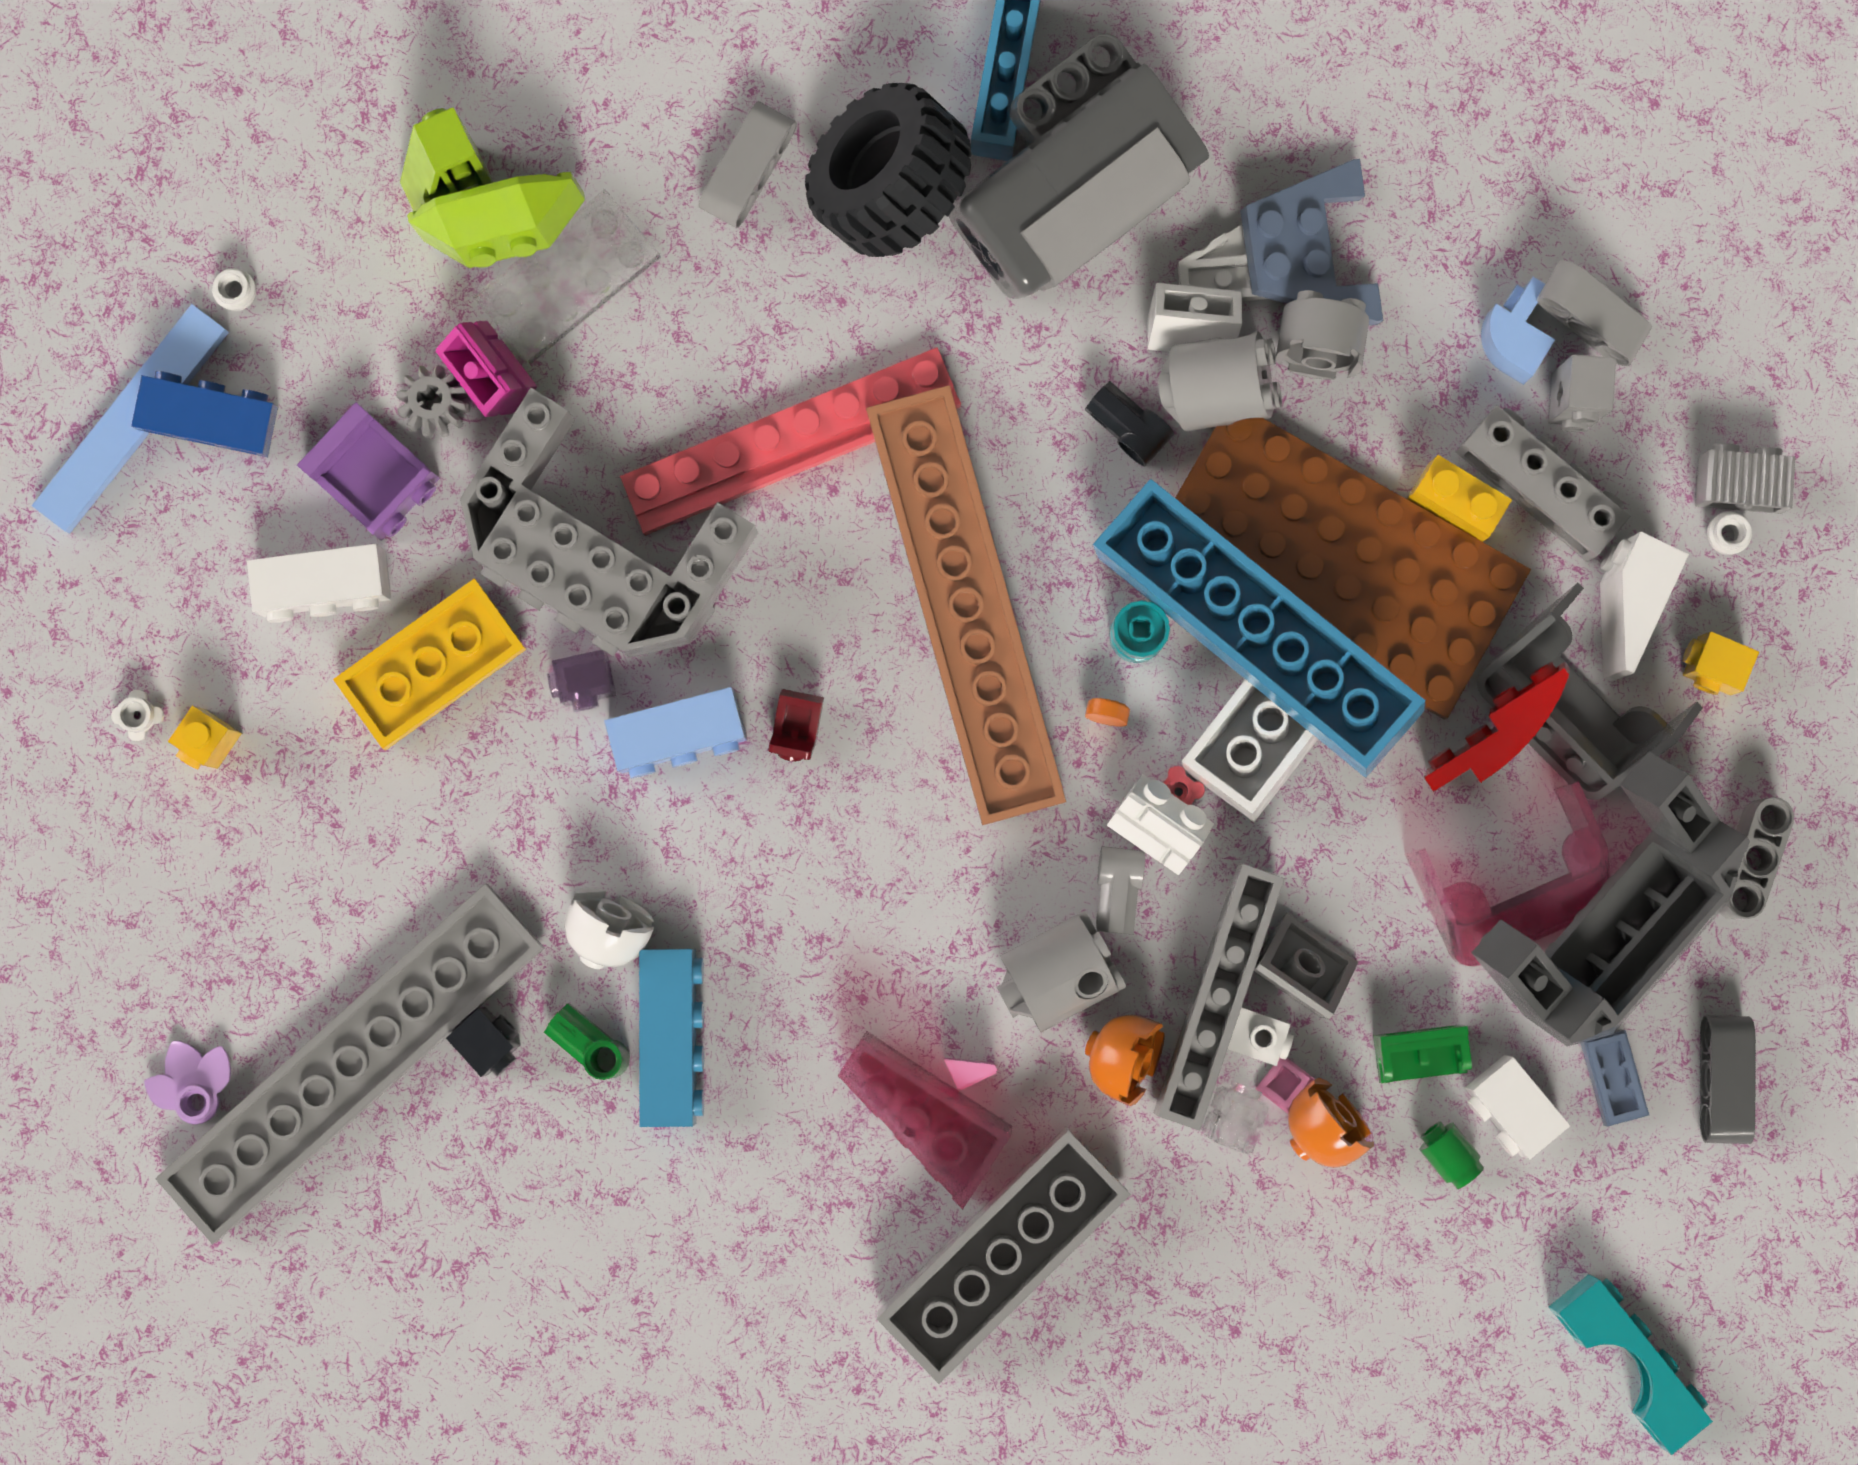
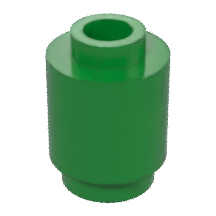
M1441 1121L1437 1122L1420 1137L1424 1141L1419 1149L1442 1179L1446 1183H1452L1456 1189L1469 1184L1484 1170V1166L1479 1161L1480 1154L1454 1123L1444 1126Z

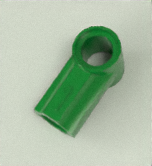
M567 1003L556 1013L543 1032L582 1064L586 1072L595 1079L607 1080L619 1077L629 1066L630 1055L625 1045L617 1040H613L570 1003ZM604 1047L610 1048L616 1056V1064L609 1072L602 1070L597 1062V1056Z

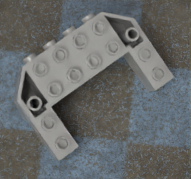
M530 388L460 498L473 559L484 567L480 574L502 588L506 582L521 590L517 597L539 611L543 604L558 613L554 620L577 634L580 628L585 629L595 636L591 643L613 657L618 650L632 658L690 644L715 612L713 604L757 536L756 526L717 502L672 575L669 576L531 491L572 427L575 419L567 409L535 389Z

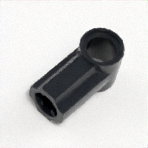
M1111 381L1104 385L1085 407V411L1118 439L1117 443L1131 459L1144 467L1174 435L1173 430L1161 417L1149 409L1143 410Z

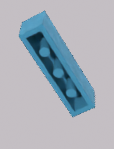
M996 0L971 135V152L974 156L1008 161L1013 157L1018 129L1010 118V107L1012 101L1025 90L1041 0Z
M644 949L639 951V1127H693L697 1123V1116H704V1090H696V1072L704 1071V1046H696V1028H703L704 1003L696 1002V984H703L704 961L703 958H696V949Z

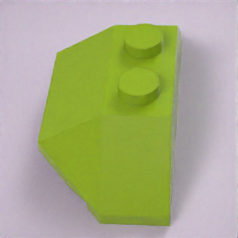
M560 172L557 176L548 174L516 176L433 198L420 206L417 211L408 213L407 217L410 225L425 243L467 268H484L493 265L496 261L515 256L527 257L533 255L536 251L550 248L585 201V195L572 172Z

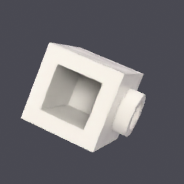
M1241 1007L1228 1050L1277 1066L1279 1058L1286 1060L1294 1038V1035L1288 1033L1291 1024Z

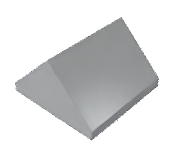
M1286 913L1262 947L1254 972L1320 1018L1330 1019L1340 1003L1358 961Z

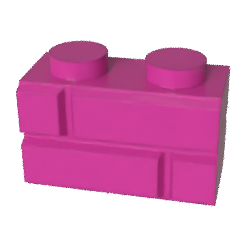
M488 321L459 323L436 348L435 352L485 418L498 416L499 414H513L530 388L537 389L535 382L503 340L498 339V334Z

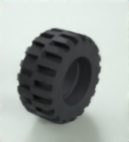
M911 83L883 84L881 89L872 88L868 90L860 100L854 99L846 106L847 110L841 116L837 115L830 123L831 128L826 135H821L816 144L818 149L815 154L811 155L808 163L810 173L805 176L806 198L813 216L854 251L868 257H885V255L894 256L903 252V248H913L920 244L921 238L926 234H933L940 227L938 223L944 216L948 217L955 208L953 203L957 196H962L966 187L965 176H969L971 170V159L969 158L972 156L971 144L963 124L923 88H919Z

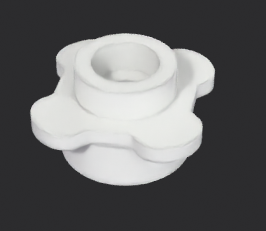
M133 690L129 693V698L124 699L118 707L112 710L111 719L115 724L128 731V737L131 740L143 741L147 736V731L154 724H160L163 721L164 712L162 708L154 707L147 700V694L144 691ZM139 711L141 718L136 720L134 714Z

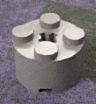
M1300 291L1297 295V300L1289 302L1283 308L1276 362L1280 365L1285 360L1289 363L1288 371L1314 379L1334 380L1336 379V372L1348 371L1347 378L1358 375L1362 371L1369 326V316L1365 312L1366 304L1358 299L1347 298L1338 301L1325 299L1321 293L1316 291Z

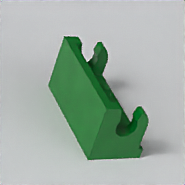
M1458 1024L1373 1035L1379 1083L1468 1073V1070L1472 1069L1468 1026Z

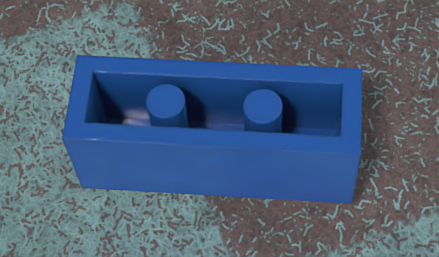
M155 371L154 378L141 375L131 427L143 432L268 458L278 411L276 405L267 402L269 395L246 389L242 390L241 396L224 393L225 385L205 380H199L198 387L181 384L182 376L163 371Z

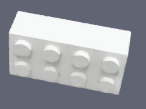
M1245 679L1182 760L1185 772L1201 782L1251 821L1255 822L1318 739Z

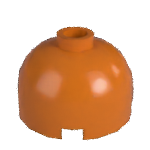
M1124 1015L1108 1021L1100 1032L1093 1031L1085 1047V1055L1090 1057L1089 1072L1092 1081L1102 1093L1128 1106L1135 1105L1142 1098L1147 1089L1139 1085L1147 1074L1151 1077L1154 1076L1162 1054L1165 1033L1159 1031L1163 1027L1161 1023L1142 1016Z
M1318 1077L1301 1090L1291 1103L1288 1111V1127L1293 1138L1290 1139V1145L1296 1154L1305 1161L1311 1158L1317 1164L1331 1168L1347 1166L1374 1147V1141L1365 1140L1371 1134V1131L1350 1100L1343 1093L1338 1096V1100L1335 1099L1327 1091L1332 1084Z

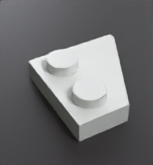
M1242 224L1227 234L1223 233L1212 240L1208 246L1200 251L1191 253L1178 262L1179 285L1242 291V301L1267 299L1252 294Z

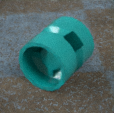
M1143 600L1131 602L1119 611L1111 624L1109 633L1111 647L1125 661L1133 663L1147 662L1155 657L1168 641L1170 632L1169 620L1164 611L1152 602Z

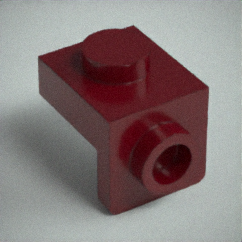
M782 689L779 695L773 735L769 742L768 751L778 754L780 758L787 761L810 760L816 746L824 697Z

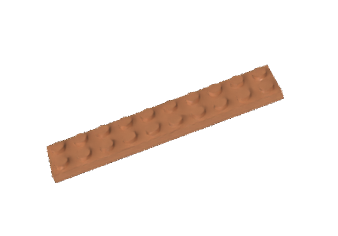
M950 385L866 408L982 826L1065 803L1066 799Z

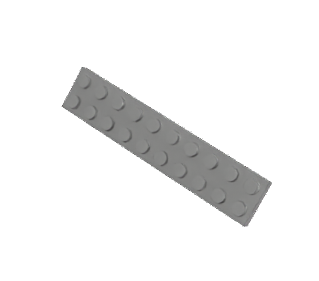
M484 884L155 1179L211 1244L217 1243L540 954L545 947L490 885Z

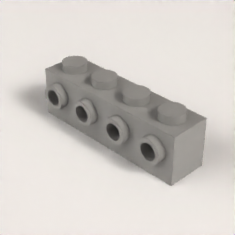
M1496 405L1455 452L1585 561L1588 562L1597 557L1631 517L1623 510L1625 507L1623 502L1614 494L1608 491L1602 493L1591 484V477L1583 468L1574 463L1569 465L1557 455V448L1543 436L1535 437L1523 427L1525 423L1517 413L1508 408L1501 409Z

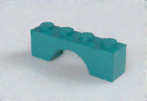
M1588 1274L1548 1307L1572 1338L1583 1347L1616 1345L1625 1348L1631 1354L1639 1369L1641 1380L1639 1397L1632 1413L1658 1446L1670 1455H1673L1713 1422L1703 1410L1708 1406V1403L1692 1384L1685 1387L1675 1375L1680 1368L1673 1358L1663 1348L1658 1352L1647 1339L1652 1333L1646 1324L1635 1313L1629 1317L1619 1303L1624 1298L1618 1289L1607 1278L1601 1282L1596 1277Z

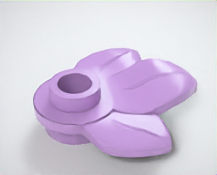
M175 1040L171 1042L166 1054L165 1074L152 1076L144 1081L147 1094L157 1107L166 1110H176V1113L183 1121L189 1124L205 1123L211 1120L217 1113L220 1103L218 1094L230 1081V1059L222 1046L210 1050L203 1056L192 1045ZM195 1094L202 1095L205 1100L204 1107L201 1110H196L192 1106V1098Z

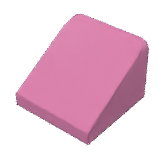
M944 1058L955 1085L960 1090L997 1074L996 1071H998L994 1062Z
M1279 1058L1277 1066L1273 1065L1255 1089L1288 1114L1293 1099L1315 1079L1288 1058L1286 1060Z

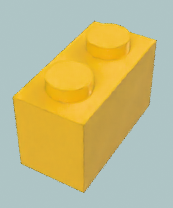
M1437 455L1428 463L1407 497V500L1482 542L1491 536L1512 502L1511 498L1440 455Z

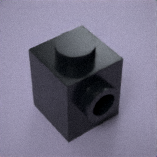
M486 1007L478 1008L446 1037L480 1077L487 1076L491 1072L496 1076L503 1073L516 1061L517 1058L512 1053L521 1046L514 1038L518 1034L515 1027L501 1014L496 1018Z

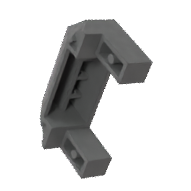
M1650 751L1629 771L1620 786L1652 832L1641 844L1633 849L1630 857L1613 876L1604 882L1601 890L1584 909L1575 915L1572 923L1557 940L1551 943L1544 952L1537 943L1503 920H1500L1490 932L1482 937L1478 946L1471 952L1527 1019L1567 1047L1614 1034L1728 904L1738 879V871L1744 853L1747 852L1750 843L1747 836L1719 820L1687 772Z

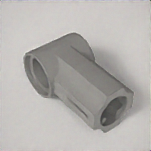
M1101 847L1097 884L1100 885V894L1097 905L1096 931L1134 935L1138 890L1142 889L1145 870L1144 851Z

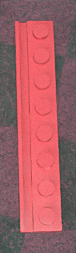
M936 347L621 475L620 478L637 516L641 530L646 536L714 508L717 502L720 504L727 503L874 443L875 440L866 411L868 407L950 385L956 409L961 407V402L955 392L954 385L939 349Z

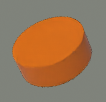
M1092 698L1088 700L1085 717L1096 723L1124 727L1127 726L1130 709L1127 705L1114 700Z

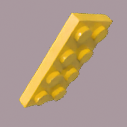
M474 578L333 680L381 748L387 750L527 649L485 590Z

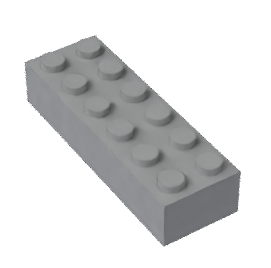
M1065 1127L878 1310L877 1320L929 1375L940 1384L1131 1194L1079 1139Z

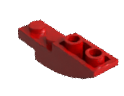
M1550 662L1530 675L1533 682L1519 691L1515 686H1512L1493 698L1492 701L1495 706L1490 709L1488 716L1495 727L1490 729L1487 724L1482 725L1464 738L1468 743L1454 753L1450 747L1446 748L1428 760L1431 767L1426 770L1424 779L1432 791H1436L1469 769L1473 771L1479 782L1482 783L1519 754L1538 733L1560 699L1570 675V667L1567 663L1563 662L1555 667L1553 662Z

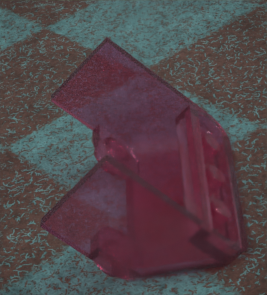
M1579 781L1554 788L1573 830L1565 838L1562 845V857L1569 873L1495 906H1489L1483 891L1473 883L1457 882L1443 888L1425 848L1405 853L1447 951L1455 962L1463 966L1481 965L1471 952L1478 946L1482 937L1490 932L1500 920H1503L1532 941L1539 940L1568 927L1575 915L1587 906L1601 890L1607 879L1611 877L1607 843Z

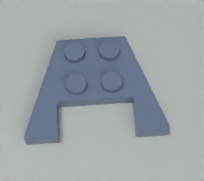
M1360 159L1348 161L1246 205L1240 210L1253 295L1287 304L1297 300V295L1300 291L1306 290L1319 292L1325 299L1338 301L1347 298L1358 299L1366 304L1365 312L1369 316L1370 326L1378 325L1384 321L1378 283L1337 286L1325 203L1360 201L1365 197Z

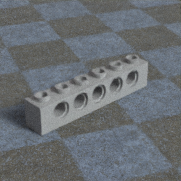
M1246 864L1236 866L1153 1112L1157 1116L1200 1131L1285 878Z

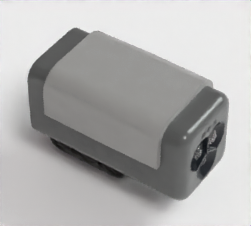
M1099 34L1029 86L1012 101L1010 118L1028 143V146L953 203L955 208L949 215V219L999 289L1007 297L1019 299L1032 295L1038 290L1044 291L1056 287L1120 239L1188 185L1190 182L1189 173L1209 159V152L1200 136L1155 73L1145 63L1143 65H1140L1139 62L1136 63L1116 36ZM1094 46L1103 47L1108 51L1110 55L1108 67H1100L1093 61L1092 50ZM1060 72L1069 73L1074 77L1076 89L1073 94H1067L1059 88L1057 78ZM1032 98L1040 103L1042 115L1039 120H1031L1025 115L1023 111L1025 99Z

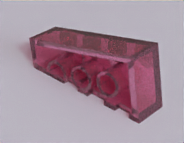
M868 1031L864 1033L838 1074V1077L877 1118L879 1117L894 1133V1137L905 1148H908L925 1166L924 1169L936 1182L939 1181L952 1195V1199L963 1210L1011 1137L1013 1126Z

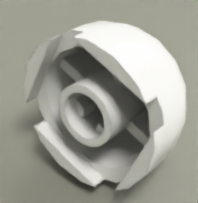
M582 888L576 890L564 921L565 935L570 946L580 956V961L583 964L594 969H603L604 966L618 967L631 963L639 957V951L644 950L654 930V927H652L654 922L652 916L644 908L621 895L619 905L604 898L606 890Z

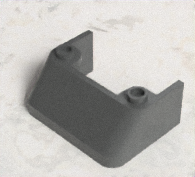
M1578 582L1537 616L1480 673L1477 679L1478 691L1492 707L1495 706L1492 699L1506 689L1515 686L1519 691L1532 683L1530 675L1542 666L1553 662L1555 667L1566 662L1560 655L1570 646L1572 631L1561 615L1584 589ZM1567 663L1570 667V675L1562 695L1549 718L1528 744L1579 795L1587 799L1598 800L1619 787L1629 771L1649 751L1659 757L1675 745L1703 707L1698 702H1695L1669 723L1654 710L1643 706L1633 707L1619 716Z

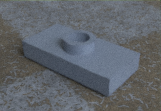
M1621 1029L1615 1031L1612 1035L1581 1043L1603 1125L1608 1127L1649 1116L1626 1030Z

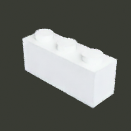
M378 544L247 560L252 612L262 617H267V622L290 621L294 619L293 613L310 611L311 617L330 616L336 614L337 607L352 605L353 611L375 610L379 608V602L391 600L386 552Z

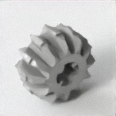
M436 365L431 376L424 366H419L418 375L420 379L415 381L409 375L404 376L403 380L410 389L409 391H397L396 397L405 402V404L397 409V412L402 418H409L406 426L412 432L421 428L422 435L430 439L437 427L442 437H448L449 429L447 424L452 422L456 427L461 428L464 423L457 416V413L470 412V405L461 401L468 394L461 385L458 386L459 382L452 373L446 375L442 365ZM437 394L442 399L441 404L434 403L432 409H430L425 404L426 400H434Z

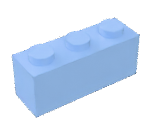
M732 687L604 720L617 771L622 774L629 772L630 778L655 773L654 765L671 761L672 767L698 761L696 754L713 750L714 756L740 750L738 743L747 741L735 691Z

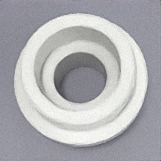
M229 268L217 275L213 282L212 293L216 302L224 309L241 311L250 306L254 301L256 284L246 271L239 268ZM235 284H240L242 286L240 295L230 297V288Z
M1731 511L1723 512L1711 520L1707 529V537L1710 545L1717 552L1725 555H1734L1743 551L1749 545L1752 538V529L1750 523L1743 515ZM1724 527H1730L1734 531L1733 541H1727L1723 538L1722 529Z

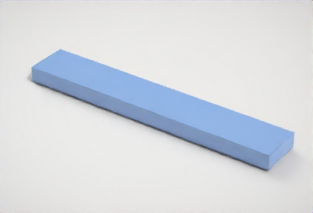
M191 304L32 504V507L70 534L149 435L148 432L139 431L131 427L141 375L154 378L155 371L168 372L182 376L181 384L188 385L229 332Z

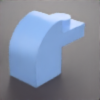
M1532 277L1524 287L1517 284L1503 307L1495 304L1487 313L1481 329V342L1489 361L1501 372L1523 385L1535 374L1555 341L1549 335L1526 322L1538 303L1537 297L1545 283L1535 277Z

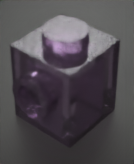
M598 650L552 660L554 672L547 673L552 698L559 697L560 703L566 707L572 706L574 712L599 707L598 700L617 696L609 656L605 651Z

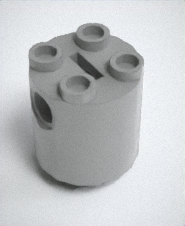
M1256 331L1235 339L1214 338L1173 345L1158 378L1159 394L1163 407L1184 431L1230 425L1246 418H1271L1273 409L1282 407L1279 382H1272L1270 365L1276 364V352L1272 338L1263 339L1261 333Z
M1086 911L1000 955L1007 972L1002 984L997 986V989L1013 1018L1017 1015L1032 1018L1040 1032L1126 988V984L1115 964L1112 965L1109 958L1111 953L1101 934L1096 931Z

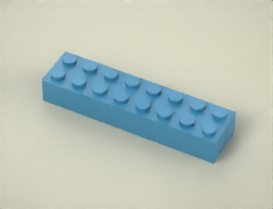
M1152 479L1144 485L1093 543L1097 557L1148 600L1160 607L1165 614L1365 778L1424 712L1425 699Z

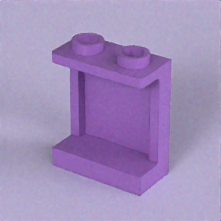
M357 402L350 407L297 464L304 473L316 481L362 523L371 534L381 541L386 536H394L403 528L407 522L405 515L415 504L421 506L431 498L437 488L434 484L440 479Z

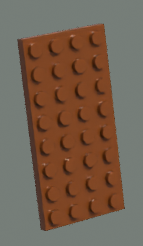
M1246 418L1230 425L1215 427L1175 497L1425 699V709L1444 720L1450 716L1532 570L1264 418Z

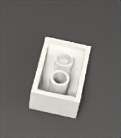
M1639 532L1627 540L1622 539L1617 547L1612 545L1606 552L1600 569L1605 570L1600 582L1603 678L1610 682L1634 674L1689 556L1688 553L1643 532Z

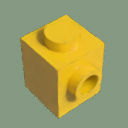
M1710 631L1698 636L1697 639L1693 638L1689 642L1682 659L1684 663H1687L1683 676L1694 680L1693 686L1709 694L1718 695L1719 691L1730 696L1741 693L1746 687L1759 651Z
M192 705L168 742L179 749L175 756L187 765L197 770L201 765L218 769L242 733L210 711Z

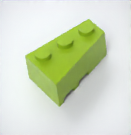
M454 107L447 110L444 108L432 110L422 117L421 122L413 125L400 179V184L413 211H417L420 206L433 198L493 183L477 146Z

